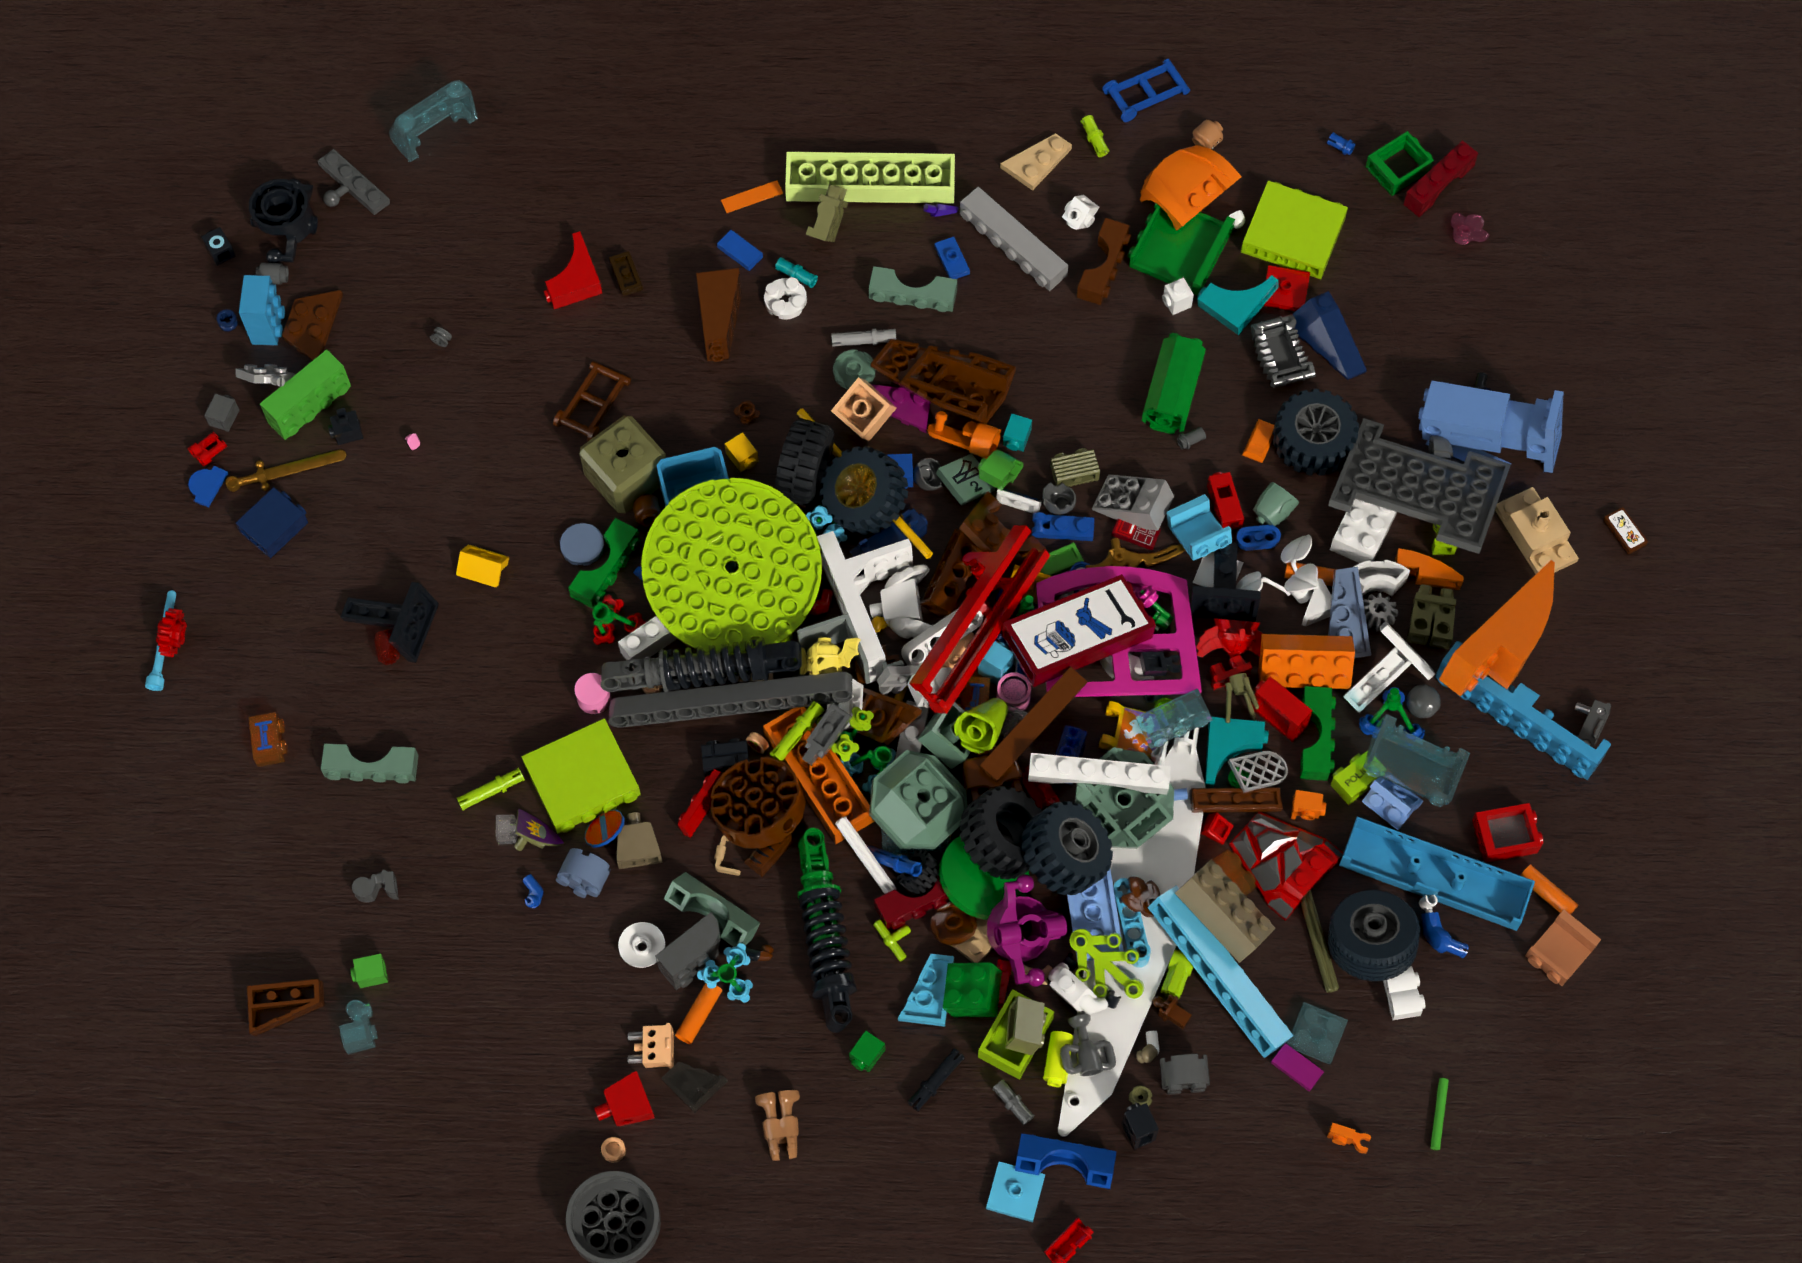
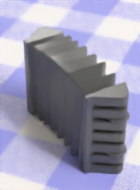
M1292 314L1251 325L1252 340L1255 342L1254 347H1256L1255 354H1258L1257 361H1261L1262 373L1268 374L1266 380H1271L1270 387L1286 386L1291 382L1305 381L1309 377H1316L1313 363L1307 361L1308 356H1304L1303 346H1299V334H1297L1298 330L1295 329L1296 320Z

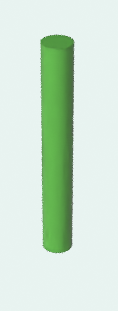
M1439 1078L1430 1147L1433 1150H1440L1449 1082L1446 1078Z

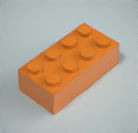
M1262 634L1258 667L1259 682L1261 680L1265 682L1271 676L1283 687L1304 688L1305 686L1351 689L1355 657L1353 637Z

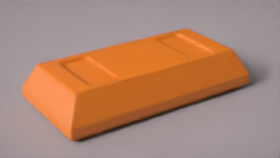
M1258 419L1242 455L1263 463L1274 438V425Z

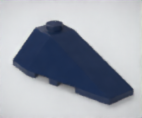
M1329 291L1309 299L1292 314L1296 320L1295 329L1298 330V337L1310 344L1317 354L1320 353L1326 358L1329 364L1344 378L1349 380L1367 372L1341 311Z

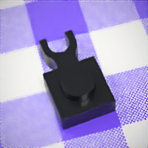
M1141 652L1139 656L1143 676H1165L1167 670L1179 673L1182 668L1181 665L1173 664L1178 662L1179 655L1165 658L1163 652Z

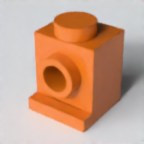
M1300 790L1295 791L1291 819L1295 820L1296 816H1301L1305 820L1319 819V816H1325L1326 802H1323V794Z

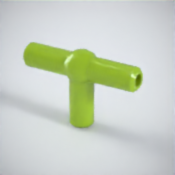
M877 920L873 926L884 939V944L891 949L899 961H903L906 958V954L897 941L911 932L910 927L904 925L891 934L883 922Z

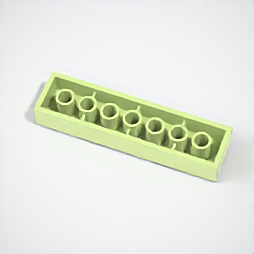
M787 152L786 201L822 202L819 201L820 194L826 195L830 184L847 189L844 201L954 203L955 154Z

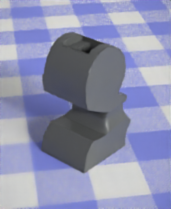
M382 870L378 874H372L371 879L359 877L352 884V891L361 902L369 903L375 901L379 889L385 887L388 897L399 900L397 879L393 871Z

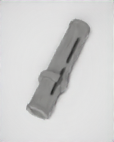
M874 328L872 331L831 333L832 347L873 344L875 346L877 343H887L890 339L896 340V329L876 330Z

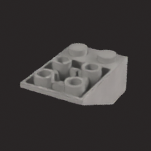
M1108 474L1092 510L1116 520L1121 519L1146 530L1158 531L1174 495L1167 481L1163 479Z

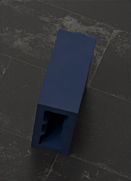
M273 487L236 522V525L243 536L271 559L308 524L305 516L307 512L299 504L294 505L291 502V498L284 491L279 492Z

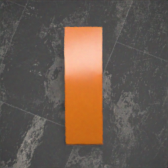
M1398 548L1395 562L1409 569L1410 576H1416L1415 584L1460 590L1464 577L1453 568L1430 556Z

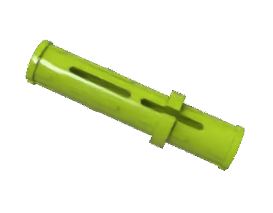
M813 701L802 716L796 718L797 722L770 752V755L777 760L783 761L802 736L813 728L812 725L825 711L824 708Z
M519 767L501 777L498 775L495 777V780L457 797L461 809L464 811L474 804L501 791L504 793L507 791V788L525 781Z

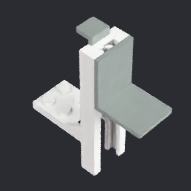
M834 531L819 535L817 539L822 552L821 561L842 615L797 630L798 643L805 649L807 654L808 649L818 642V638H831V643L833 644L850 638H860L861 641L858 644L859 655H856L855 659L865 683L877 681L886 667L891 665L904 666V663L900 660L887 665L885 654L860 594L871 582L884 580L896 572H902L909 566H913L912 545L908 538L845 560ZM864 569V574L857 576Z

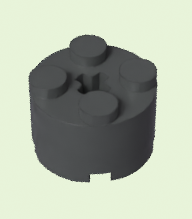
M1198 1054L1171 1056V1061L1165 1062V1058L1160 1059L1162 1089L1167 1090V1095L1181 1094L1182 1089H1190L1191 1093L1205 1092L1206 1086L1210 1085L1207 1055L1203 1054L1202 1059H1198Z

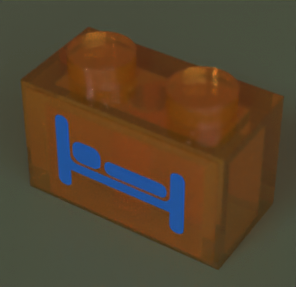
M971 676L959 695L961 697V704L957 705L964 711H968L988 701L990 678Z
M276 712L249 717L252 753L256 765L259 767L285 762L284 754H287L288 750L286 741L282 740V733H285L283 719L280 720Z

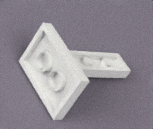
M1386 621L1379 627L1380 631L1395 647L1343 695L1359 713L1411 664L1428 680L1435 675L1434 670Z

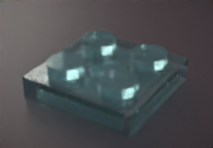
M1303 1002L1291 1032L1293 1037L1288 1040L1287 1044L1298 1052L1331 1065L1348 1020Z

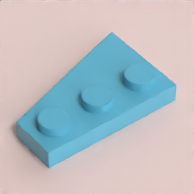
M930 954L913 991L907 999L908 1001L903 1011H901L898 1017V1021L945 1027L947 1012L943 1009L947 966L948 963H954V956Z

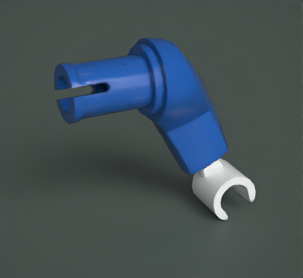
M1425 895L1420 899L1419 905L1426 912L1421 914L1423 934L1428 943L1439 953L1447 951L1460 958H1464L1467 952L1463 951V949L1468 950V944L1452 939L1450 934L1442 928L1439 913L1432 911V907L1438 902L1437 897L1431 895L1428 898Z

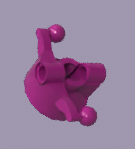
M1023 874L1016 881L1004 883V897L991 911L987 921V935L990 945L997 954L1010 960L1016 985L1029 983L1033 987H1038L1045 981L1044 972L1039 968H1033L1025 975L1023 961L1026 962L1038 957L1047 948L1050 940L1060 939L1061 936L1066 935L1067 923L1063 915L1047 910L1041 902L1027 896H1016L1015 889L1022 893H1027L1034 887L1033 878L1028 874ZM1030 920L1032 924L1031 935L1027 940L1021 939L1019 925H1023L1026 921Z

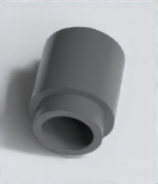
M261 262L260 266L256 267V275L270 276L273 284L282 285V283L288 282L289 270L288 266H283L282 263Z

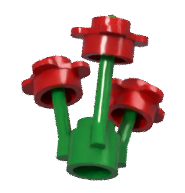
M605 595L603 601H599L592 612L594 619H596L594 621L596 626L593 628L595 635L593 642L596 645H600L606 642L611 644L615 641L613 636L615 626L611 623L613 620L623 622L625 630L630 633L646 623L642 619V614L635 613L627 618L620 616V609L624 606L623 600L614 599L611 595Z

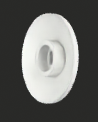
M634 923L622 932L618 942L619 953L622 959L633 967L645 968L652 966L657 962L655 955L665 948L664 936L660 929L651 923ZM641 944L647 946L644 951L638 949Z

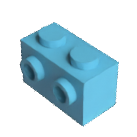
M994 641L978 666V674L997 686L999 680L1004 675L1013 671V653L1004 643Z

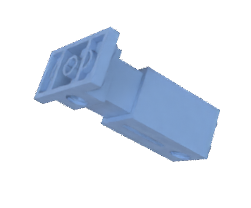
M1431 380L1430 388H1426L1423 401H1425V405L1419 411V431H1422V439L1428 441L1431 435L1444 437L1451 445L1501 453L1502 447L1527 451V458L1541 460V463H1544V472L1553 473L1562 437L1564 392L1555 390L1553 399H1536L1534 405L1511 401L1510 394Z

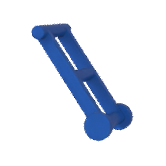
M1170 59L1164 60L1161 66L1119 84L1116 80H1111L1103 86L1102 91L1104 94H1110L1122 111L1121 119L1123 122H1129L1134 119L1137 112L1179 93L1186 95L1190 92L1189 87ZM1168 71L1177 86L1157 95L1147 80ZM1139 83L1149 98L1128 107L1119 92Z

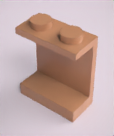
M1563 910L1535 945L1531 946L1525 956L1533 967L1543 970L1550 981L1563 986L1597 947L1601 939L1566 910Z

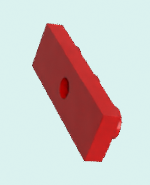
M714 769L710 775L706 776L702 788L698 794L692 797L687 811L680 815L678 826L685 836L692 837L711 808L712 788L722 775L720 771Z

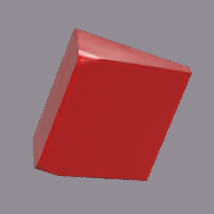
M1218 812L1209 813L1201 826L1200 833L1223 845L1234 825Z

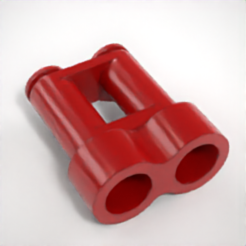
M212 432L199 443H194L188 447V451L205 467L227 445L223 440H219L215 432ZM213 442H216V443H217V444H216L214 447H212L210 450H207V449H206V448H207L209 445H211Z

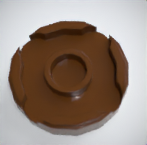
M952 902L939 907L937 913L931 918V930L935 938L947 945H957L969 940L977 929V918L961 911Z

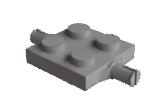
M250 364L244 365V368H236V377L251 383H271L272 385L284 386L295 375L288 372L287 368L277 367L275 364H264V368H257V365Z

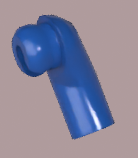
M529 874L522 881L529 889V894L525 898V904L527 907L536 908L541 903L544 891L532 874Z

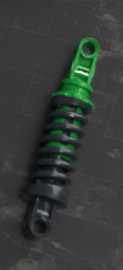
M809 828L798 842L800 865L803 873L800 879L804 889L798 892L797 897L800 908L804 911L802 913V920L805 923L803 927L804 932L807 934L805 943L809 946L807 955L811 958L809 967L813 970L811 979L815 982L812 996L823 1001L827 1028L834 1033H839L852 1020L849 995L855 993L857 987L854 975L844 972L852 967V963L848 960H843L849 957L850 951L842 948L847 945L848 939L840 936L846 932V927L839 924L844 920V915L838 913L843 907L842 903L835 901L840 897L841 889L840 886L832 884L833 873L829 871V860L823 833L817 828ZM807 839H812L815 845L810 844ZM834 1015L840 1016L843 1019V1023L838 1022Z

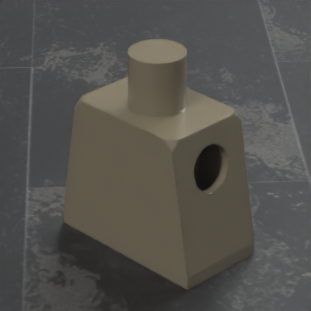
M638 812L627 814L628 825L623 826L617 840V864L619 869L663 863L651 822L642 823L641 815Z

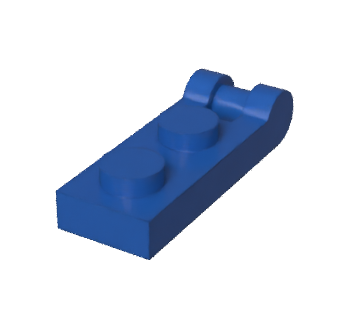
M1041 512L1033 514L1032 521L1034 522V527L1032 528V536L1035 538L1093 541V517L1046 515ZM1043 524L1050 525V528L1045 529L1043 527Z

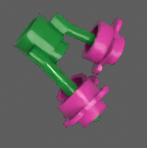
M1138 585V587L1132 586L1134 594L1142 600L1144 607H1150L1154 611L1151 615L1156 625L1154 632H1157L1158 629L1165 631L1171 624L1173 616L1156 602L1158 599L1157 591L1152 585L1145 588L1141 587V585Z

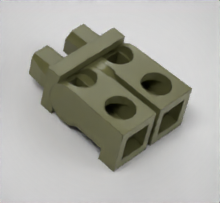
M829 184L826 195L820 194L819 201L822 202L819 203L817 208L818 217L815 226H808L806 235L823 241L835 242L844 213L843 208H847L848 202L844 201L847 189Z
M1421 584L1413 600L1406 642L1426 645L1430 636L1431 622H1433L1429 646L1449 649L1453 640L1456 606L1453 590L1443 588L1440 591V595L1435 596L1431 595L1432 587L1430 585Z

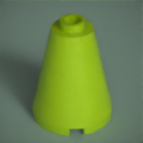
M992 698L962 713L954 724V733L961 739L960 744L967 750L978 754L991 750L998 740L1007 717V704L1000 698Z

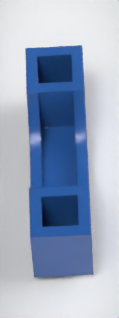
M1021 1133L1015 1171L1039 1175L1045 1168L1051 1165H1068L1082 1174L1086 1185L1110 1189L1117 1151Z

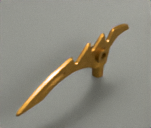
M1119 538L1111 539L1112 549L1108 551L1107 557L1099 564L1086 565L1085 567H1125L1126 565L1128 567H1137L1142 561L1149 567L1169 560L1186 550L1180 544L1170 545L1166 549L1154 553H1135L1121 548ZM1174 549H1177L1176 551H1174V552H1172V553H1170V554H1167V555H1165V556H1163V557H1159V558L1154 559V557L1163 555V554L1168 553V552H1170V551H1172V550H1174Z

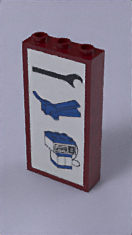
M1121 574L1003 622L1001 635L1032 686L1036 687L1062 676L1070 667L1077 670L1151 639L1156 625L1153 617L1148 616L1142 600L1134 594L1131 583L1126 581Z

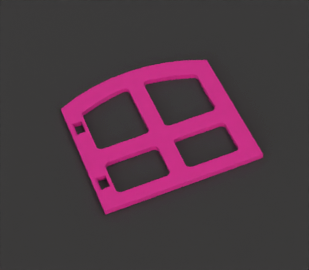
M1104 566L1073 570L1036 583L1038 608L1055 602V596L1081 588L1092 587L1121 574L1132 586L1138 587V585H1141V587L1145 588L1152 585L1155 590L1171 595L1176 633L1153 634L1151 639L1111 655L1114 681L1087 682L1075 697L1201 694L1202 689L1186 579L1144 568ZM1176 651L1179 654L1180 665L1182 666V679L1132 680L1128 653ZM1062 676L1046 682V692H1048L1051 689V687Z

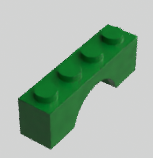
M617 518L614 519L604 534L605 543L610 549V555L606 563L592 571L580 570L568 588L571 598L594 609L599 601L602 602L606 589L609 585L612 586L614 584L618 571L626 566L629 560L628 556L640 544L638 529Z
M1305 686L1302 693V702L1313 710L1310 720L1318 729L1319 740L1313 746L1303 749L1300 759V779L1328 781L1330 773H1334L1335 761L1331 759V752H1334L1335 738H1331V731L1335 730V717H1331L1332 710H1335L1336 696H1332V688Z

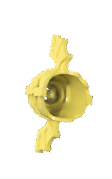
M818 638V642L808 649L807 655L805 649L801 647L802 666L799 668L800 674L805 675V673L809 672V675L842 672V666L850 668L851 659L859 655L858 644L861 639H846L843 649L831 643V638Z

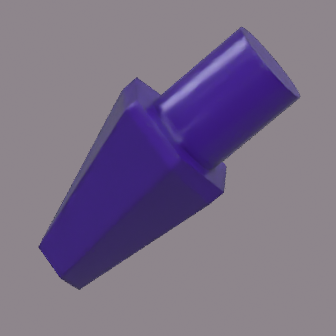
M926 203L923 210L924 212L931 213V217H938L957 213L958 207Z

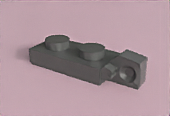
M832 703L806 740L807 744L805 747L808 750L802 759L812 766L818 757L823 758L847 726L852 716Z

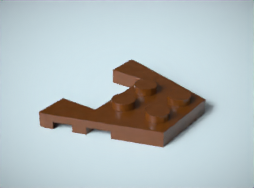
M989 491L986 492L959 529L982 552H997L1011 530L1005 528L998 521L997 516L992 514L998 511L1002 504ZM1032 536L1025 540L1017 554L1026 557L1032 548H1036L1038 552L1046 548Z

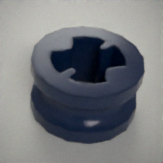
M226 309L217 315V322L222 330L232 331L237 327L238 320L233 311ZM228 318L230 322L226 323L224 319Z

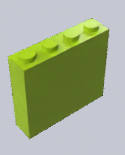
M1268 181L1243 240L1241 253L1288 269L1310 272V276L1322 279L1345 221L1348 207L1338 202L1325 200L1320 196L1304 193L1299 189L1283 186L1278 182Z
M605 718L521 756L557 834L569 832L575 825L582 822H590L597 815L615 810L622 803H631L641 795L639 786Z

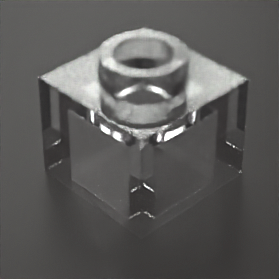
M496 815V839L498 844H516L517 836L519 835L515 834V815Z

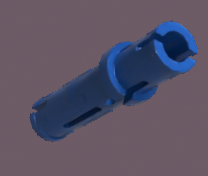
M868 846L879 864L891 867L895 872L907 873L914 877H918L921 874V863L909 860L907 856L902 854L895 855L875 846Z

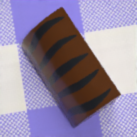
M791 834L785 837L782 842L764 848H756L745 860V864L763 877L792 845Z

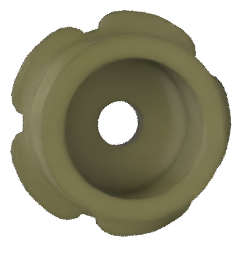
M1136 1086L1129 1093V1101L1133 1104L1139 1103L1143 1105L1147 1103L1150 1106L1152 1103V1093L1144 1086Z

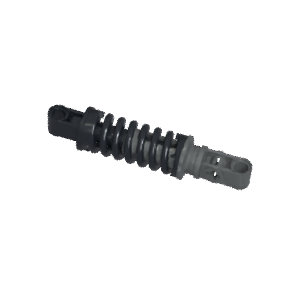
M762 637L752 640L755 648H752L751 641H746L745 651H740L739 643L734 642L732 653L728 652V647L725 643L721 644L720 651H716L715 645L709 646V652H704L703 647L698 646L697 653L692 654L691 648H686L685 655H680L678 649L673 650V656L671 650L660 649L659 657L657 658L649 656L644 659L604 663L601 667V688L607 692H616L646 687L654 688L655 685H662L664 691L669 692L670 690L680 689V685L682 688L687 689L690 687L691 682L695 687H701L703 681L707 686H712L715 683V679L720 685L725 684L727 678L731 683H737L739 676L744 682L749 681L751 675L752 681H766L769 678V673L796 671L802 666L801 645L796 641L765 644Z

